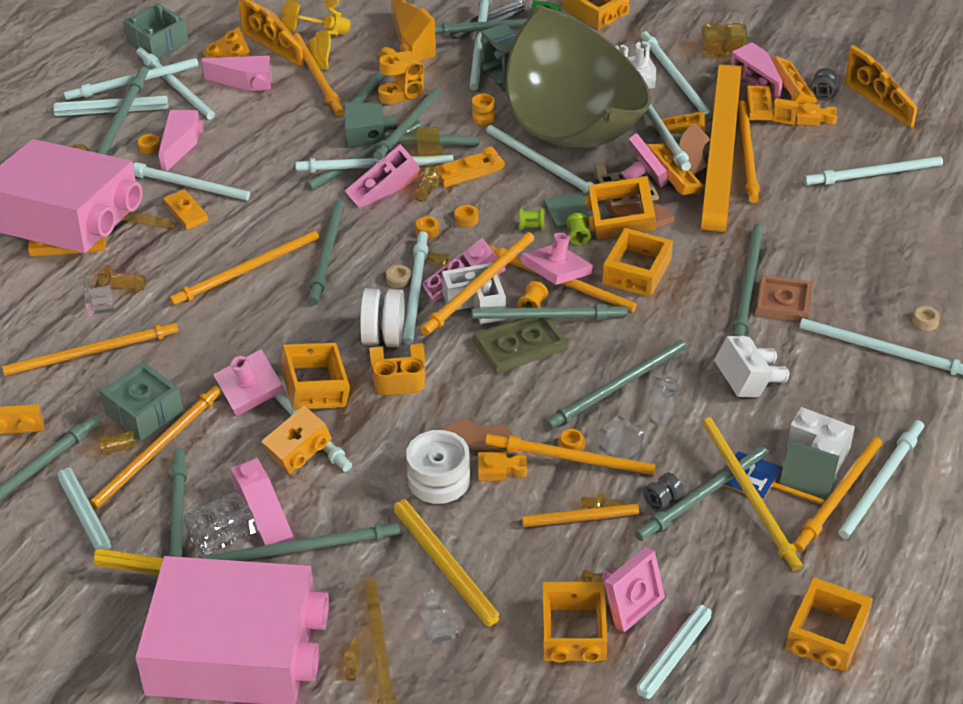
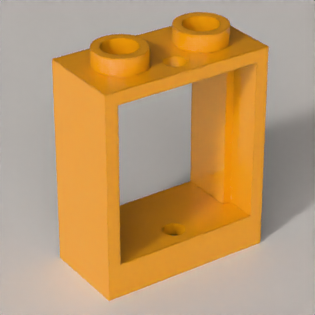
M562 0L563 10L597 30L629 13V0H602L606 4L601 7L589 2L590 0Z
M648 176L588 185L589 195L585 196L587 211L592 210L593 216H588L590 231L596 232L597 240L620 237L625 228L643 233L656 231V217ZM634 195L640 196L643 214L605 220L600 219L597 201Z
M625 228L603 264L602 284L651 297L671 261L673 240ZM626 250L656 258L650 270L619 262Z
M336 343L283 345L280 367L292 410L300 409L304 405L308 409L346 407L350 386ZM327 367L331 380L298 382L294 369Z
M813 577L789 629L785 650L793 652L797 656L822 663L829 668L846 672L869 618L873 598ZM811 607L854 622L845 644L802 629Z
M543 582L544 661H606L608 641L604 582ZM551 611H596L597 638H551Z

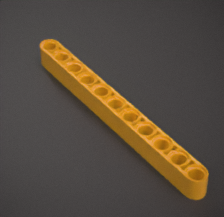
M719 64L701 223V230L726 233L742 66Z

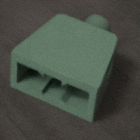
M345 102L347 148L371 145L384 139V130L398 128L397 115L383 116L381 104Z

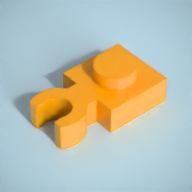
M798 103L796 125L820 126V122L835 125L837 122V108L826 107L822 109L820 104Z
M478 452V481H507V475H513L517 478L527 477L526 455L518 454L512 458H507V452Z

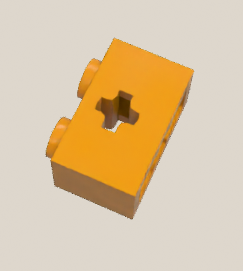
M304 405L261 442L269 457L291 475L296 469L301 468L317 451L323 449L332 437L326 424Z

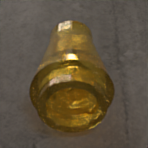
M425 166L419 171L413 197L416 200L426 201L428 196L441 183V173L437 168Z

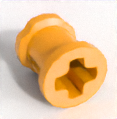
M537 281L529 282L525 288L526 293L519 298L517 306L519 308L540 307L541 301L545 300L548 296V290L545 285Z

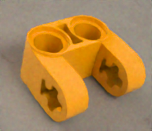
M397 52L380 57V73L388 76L395 75V82L379 86L378 100L383 104L390 105L418 98L423 92L424 66L413 52Z
M423 343L409 344L410 357L384 359L383 346L369 347L372 380L375 391L378 394L387 396L420 392L425 388L426 370Z

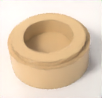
M395 265L388 268L386 271L387 285L395 289L407 287L411 283L410 269L403 265Z
M928 306L918 307L914 310L912 323L916 328L923 331H932L938 327L940 314L937 310Z

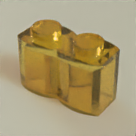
M730 23L724 26L720 24H706L701 26L703 56H732V51L748 44L746 25Z

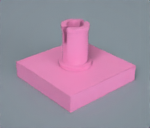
M637 133L629 138L631 152L637 161L620 173L624 179L638 178L647 172L661 189L668 184L667 170Z
M555 233L553 245L522 253L520 260L521 264L555 285L592 273L593 268L591 263L567 250L570 236H566L567 234Z
M262 349L247 357H235L231 361L230 366L213 374L236 417L285 391Z
M644 547L617 571L612 567L607 568L608 571L605 570L601 578V582H604L614 626L622 632H626L665 598L654 550L648 547Z

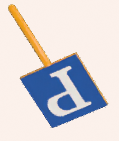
M738 451L735 457L739 461L748 454ZM761 459L745 470L762 500H764L771 487L821 505L825 502L821 498L776 483L775 480L782 471V466ZM735 478L723 485L745 494Z

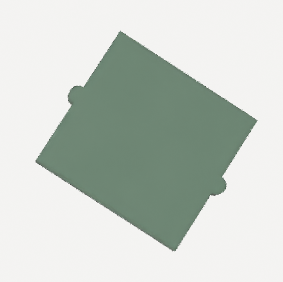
M582 192L569 195L562 194L558 197L544 199V204L556 229L567 228L566 220L571 214L583 213L587 217L593 216L592 210L587 211L585 196Z
M790 441L786 458L781 462L783 470L779 484L827 499L830 495L832 484L837 479L835 473L840 456Z

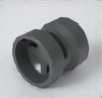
M829 68L819 69L815 73L811 91L817 99L827 100L833 96L837 81L836 73Z
M668 472L660 476L657 483L651 482L643 488V495L648 505L653 510L659 512L667 508L670 501L676 502L682 498L684 489L680 480L674 474Z

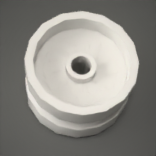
M364 289L360 313L362 346L377 347L381 341L383 330V340L386 347L401 348L405 317L403 290L389 289L386 292L383 305V296L380 289Z
M430 430L419 434L410 442L406 449L408 487L413 495L422 501L440 504L454 501L467 491L470 485L469 447L462 437L446 430Z

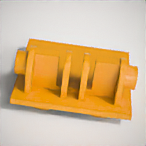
M240 27L229 31L224 37L215 43L209 44L207 48L202 50L205 58L249 56L248 53H250Z

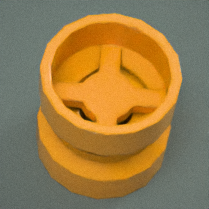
M485 93L475 95L471 100L473 123L479 126L492 124L495 120L493 110L495 107L494 97Z

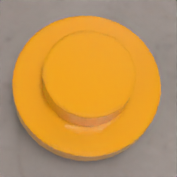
M567 429L559 436L557 445L558 447L583 451L586 446V440L579 430Z

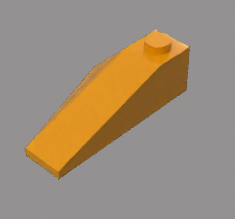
M238 0L242 34L294 64L303 67V47L276 14L252 0Z
M391 0V13L400 43V51L413 52L420 62L436 57L435 19L424 8H416L413 3L407 4L406 0Z
M850 46L844 85L908 127H914L918 107L880 63L856 46Z

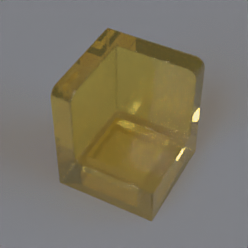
M438 127L415 128L417 156L443 154Z

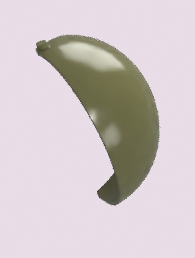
M537 5L534 8L533 14L524 23L513 43L506 68V94L515 119L533 136L550 144L565 148L583 149L596 147L624 135L636 125L651 103L648 85L640 72L620 50L590 27L559 11Z

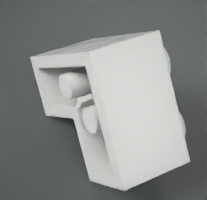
M492 263L442 271L443 297L446 304ZM494 275L457 310L472 307L506 308V296L498 275ZM479 319L480 324L506 319Z
M801 407L790 425L787 448L789 442L794 441L840 456L836 475L851 449L855 427Z

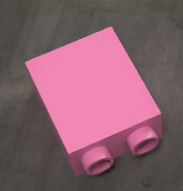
M32 139L0 165V233L86 253L98 240L108 236L114 226L130 211H135L142 199V187L135 181L133 162L127 159Z
M164 556L135 657L144 694L147 696L256 704H296L300 681L314 682L317 676L319 646L318 643L308 642L311 629L325 630L328 619V593L314 591L311 566Z

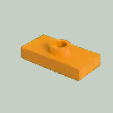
M746 86L749 120H772L773 109L770 86Z
M704 112L661 118L670 133L683 134L694 123L703 132H706Z
M185 189L163 198L164 205L186 230L209 221L208 214Z

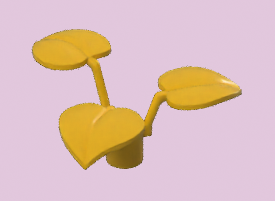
M287 0L281 7L279 19L291 34L297 27V19L323 24L327 31L321 30L316 32V37L310 39L307 48L318 67L328 70V57L331 47L330 35L337 36L339 34L344 36L350 30V20L341 17L342 14L333 9L337 6L339 0H323L326 1L325 7L333 13L326 16L325 20L298 15L300 9L299 2Z

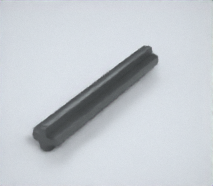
M517 0L488 11L487 22L501 21L524 12V2ZM479 15L460 23L478 22ZM457 32L450 34L454 38H458L471 32Z

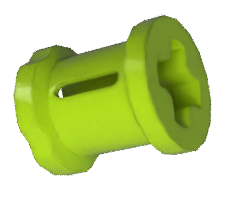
M519 208V230L524 228L544 230V208H540L539 211H524L523 208Z
M583 213L571 214L566 220L567 227L570 230L568 234L570 236V243L576 246L585 245L591 239V233L587 229L589 225L588 217Z

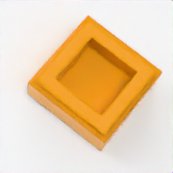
M775 98L772 122L795 125L799 102Z

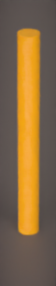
M636 503L522 516V526L525 528L639 515V506Z

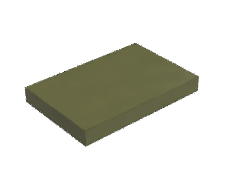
M519 318L473 334L474 344L496 375L568 349V342L550 318Z

